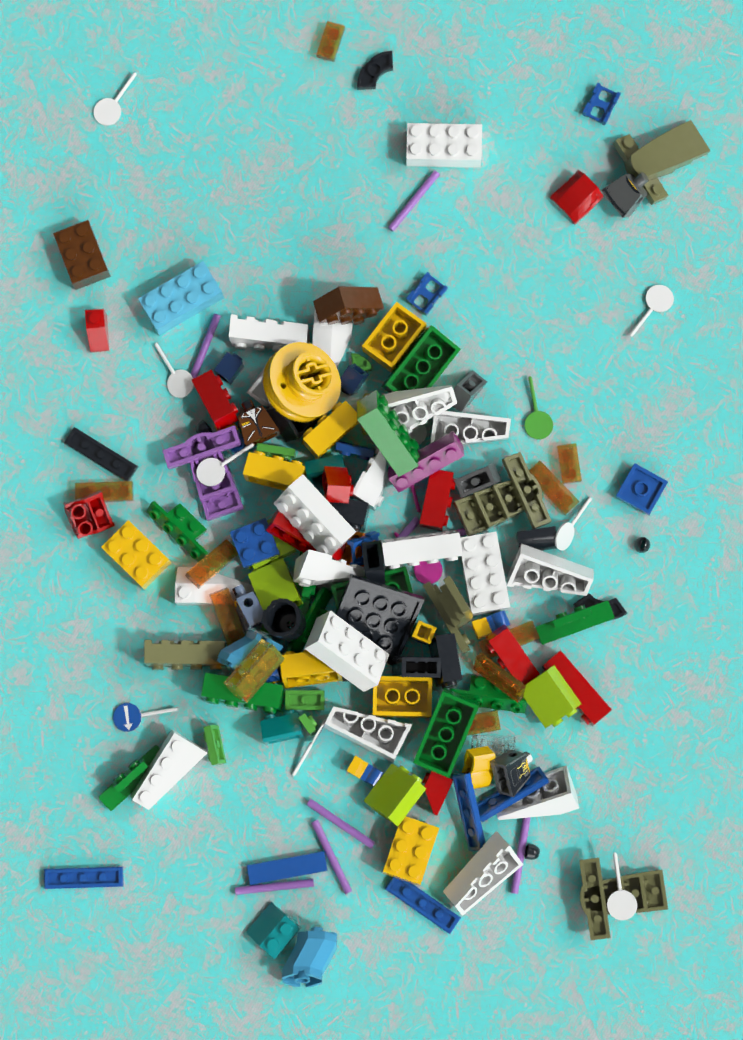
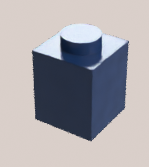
M227 352L214 369L215 374L231 385L244 368L243 362H241L243 359L235 353L231 355Z
M355 363L349 365L340 378L341 391L347 395L357 393L369 374Z

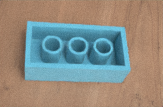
M202 261L139 297L138 300L160 336L224 299V296L206 264Z

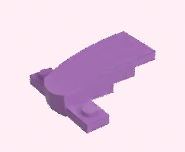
M235 425L214 433L204 432L196 434L186 440L185 443L162 450L169 470L190 463L193 479L196 482L207 521L244 509L228 463L224 465L225 476L223 480L215 486H206L197 477V467L203 460L215 458L223 462L226 459L222 451L241 445Z

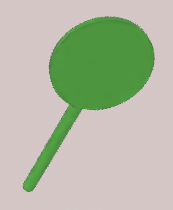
M529 376L534 412L526 418L525 430L530 437L540 440L550 435L553 429V421L547 413L538 411L533 380Z

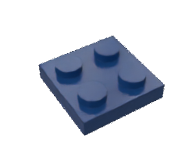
M634 463L616 498L650 515L668 481Z
M266 518L230 532L244 568L280 554L273 535L266 531L268 527Z

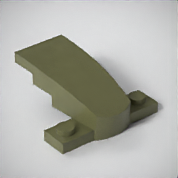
M691 120L665 132L640 149L630 134L613 142L614 147L624 161L627 173H632L637 177L643 172L648 177L649 181L643 188L647 191L646 198L651 205L665 200L669 196L660 183L659 177L671 174L675 169L686 166L693 160L710 152L709 147Z
M521 452L502 459L510 478L509 481L495 484L490 488L454 501L453 505L467 536L477 535L524 511L532 529L552 522L542 501L540 484L530 474Z
M450 576L443 579L445 584L440 589L436 584L433 585L430 581L427 582L423 587L451 634L455 633L456 643L463 653L471 650L468 645L471 642L465 633L461 634L459 628L469 623L473 618L469 606Z
M600 858L579 860L583 883L579 894V901L588 918L590 939L611 938L608 920L610 913L607 908V902L610 895L618 891L616 877L606 880L602 879ZM663 870L620 876L622 890L632 893L636 898V913L668 910Z

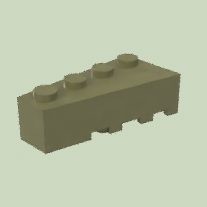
M145 640L144 663L152 667V670H163L164 667H171V670H183V667H190L191 670H202V666H210V670H221V666L225 665L217 662L220 651L226 647V642L197 641V643H194V641L181 640L178 643H174V641L161 640L159 643H152V640Z

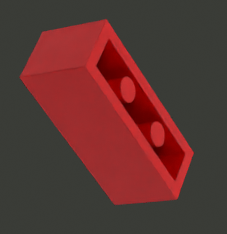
M211 369L192 379L218 431L239 421L236 416L238 410L234 402L229 403L228 400L231 397L226 388L222 390L221 386L224 384L219 375L215 376Z
M439 470L429 476L419 527L442 531L443 526L447 527L449 516L445 514L447 508H451L453 499L449 495L451 489L455 490L456 485L453 472Z
M505 624L485 637L488 640L486 644L492 654L496 652L499 656L497 662L502 669L507 668L510 672L507 676L513 685L517 683L520 687H523L540 675Z

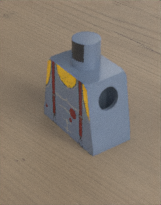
M243 584L233 588L236 599L233 601L232 606L243 631L246 632L263 623L264 611L254 592L252 591L247 594Z

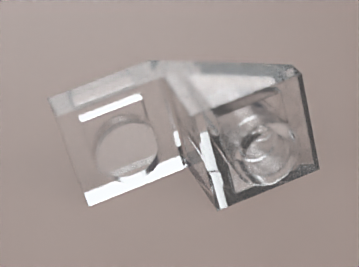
M472 735L471 749L488 746L495 753V756H500L509 750H515L516 737Z

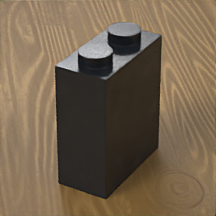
M455 633L435 636L429 645L431 657L441 658V677L434 678L436 687L442 686V689L444 687L447 689L453 688V686L457 685V682L462 680Z
M392 656V676L440 678L441 658Z

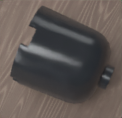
M279 598L273 600L263 612L262 621L264 628L271 635L282 641L296 640L306 629L305 614L289 599Z

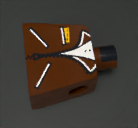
M252 400L241 404L245 413L239 415L238 418L246 447L251 443L256 446L258 443L280 435L278 427L263 406L255 408Z

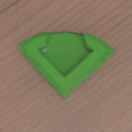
M351 353L352 364L355 363L365 372L372 371L371 364L366 358L360 354Z

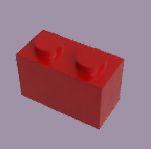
M324 466L322 487L324 497L328 502L349 503V497L353 496L354 486L351 485L352 478L351 475H348L347 468Z

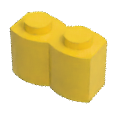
M488 746L467 749L465 752L462 773L471 774L474 789L488 787L493 778L490 762L496 756Z

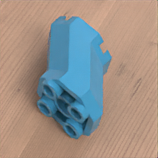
M248 630L245 637L220 651L217 662L225 666L228 665L230 669L252 678L257 668L281 655L284 647L257 632Z
M312 927L311 931L298 932L297 943L282 969L283 983L293 987H300V983H306V987L322 984V976L337 949V933L323 931L321 927Z

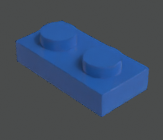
M338 441L335 449L340 451L339 454L350 456L351 453L357 454L358 458L363 460H369V458L375 455L376 451L373 448Z

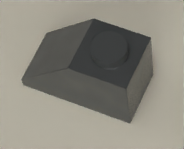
M472 370L453 389L457 404L452 407L462 412L470 405L487 381Z
M493 463L454 481L462 498L502 480Z

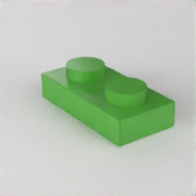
M261 443L257 444L256 451L265 453L267 457L272 458L273 455L284 458L283 461L290 462V459L295 460L296 458L295 449Z
M286 690L285 710L324 711V690Z
M304 713L298 717L311 736L318 732L315 729L318 725L311 715L307 717Z
M209 725L203 727V737L208 746L207 755L211 765L225 764L226 758L219 726Z

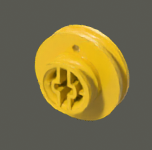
M305 342L290 343L269 358L263 371V387L269 402L281 415L297 422L317 420L329 412L339 399L341 380L338 369L332 359L315 345Z

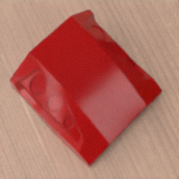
M577 170L566 183L550 196V199L576 225L604 196L585 173Z
M101 491L94 492L75 501L63 503L70 525L78 539L97 534L115 526Z

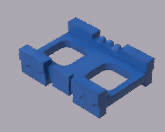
M597 82L593 90V96L583 110V116H587L605 125L621 93L609 90ZM601 91L612 94L610 102L599 99ZM596 106L604 110L601 118L591 115L593 107Z
M428 272L420 280L421 283L417 285L415 291L412 290L406 298L408 303L424 313L425 316L434 307L439 297L441 298L448 289L446 285L441 284ZM430 281H434L440 286L435 294L426 289ZM419 295L428 300L424 308H420L414 303Z
M370 531L365 533V536L347 541V544L351 545L352 562L350 565H364L363 552L362 556L356 559L355 548L361 546L362 549L361 542L379 540V532Z

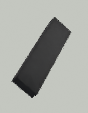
M75 427L64 442L67 446L129 483L138 469L137 465Z

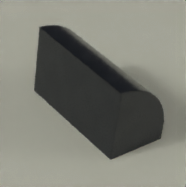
M552 526L517 532L518 550L521 544L541 551L557 549L555 546L556 527Z
M381 540L361 542L366 578L385 584Z

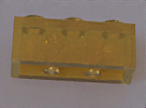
M261 639L226 679L224 684L235 697L248 703L285 658L273 644Z

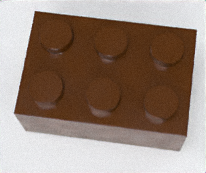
M89 220L53 233L71 282L76 290L111 277Z
M339 286L313 301L319 323H328V325L341 323V325L354 323V325L365 322L364 319L374 317L378 314V311L384 309L378 287Z

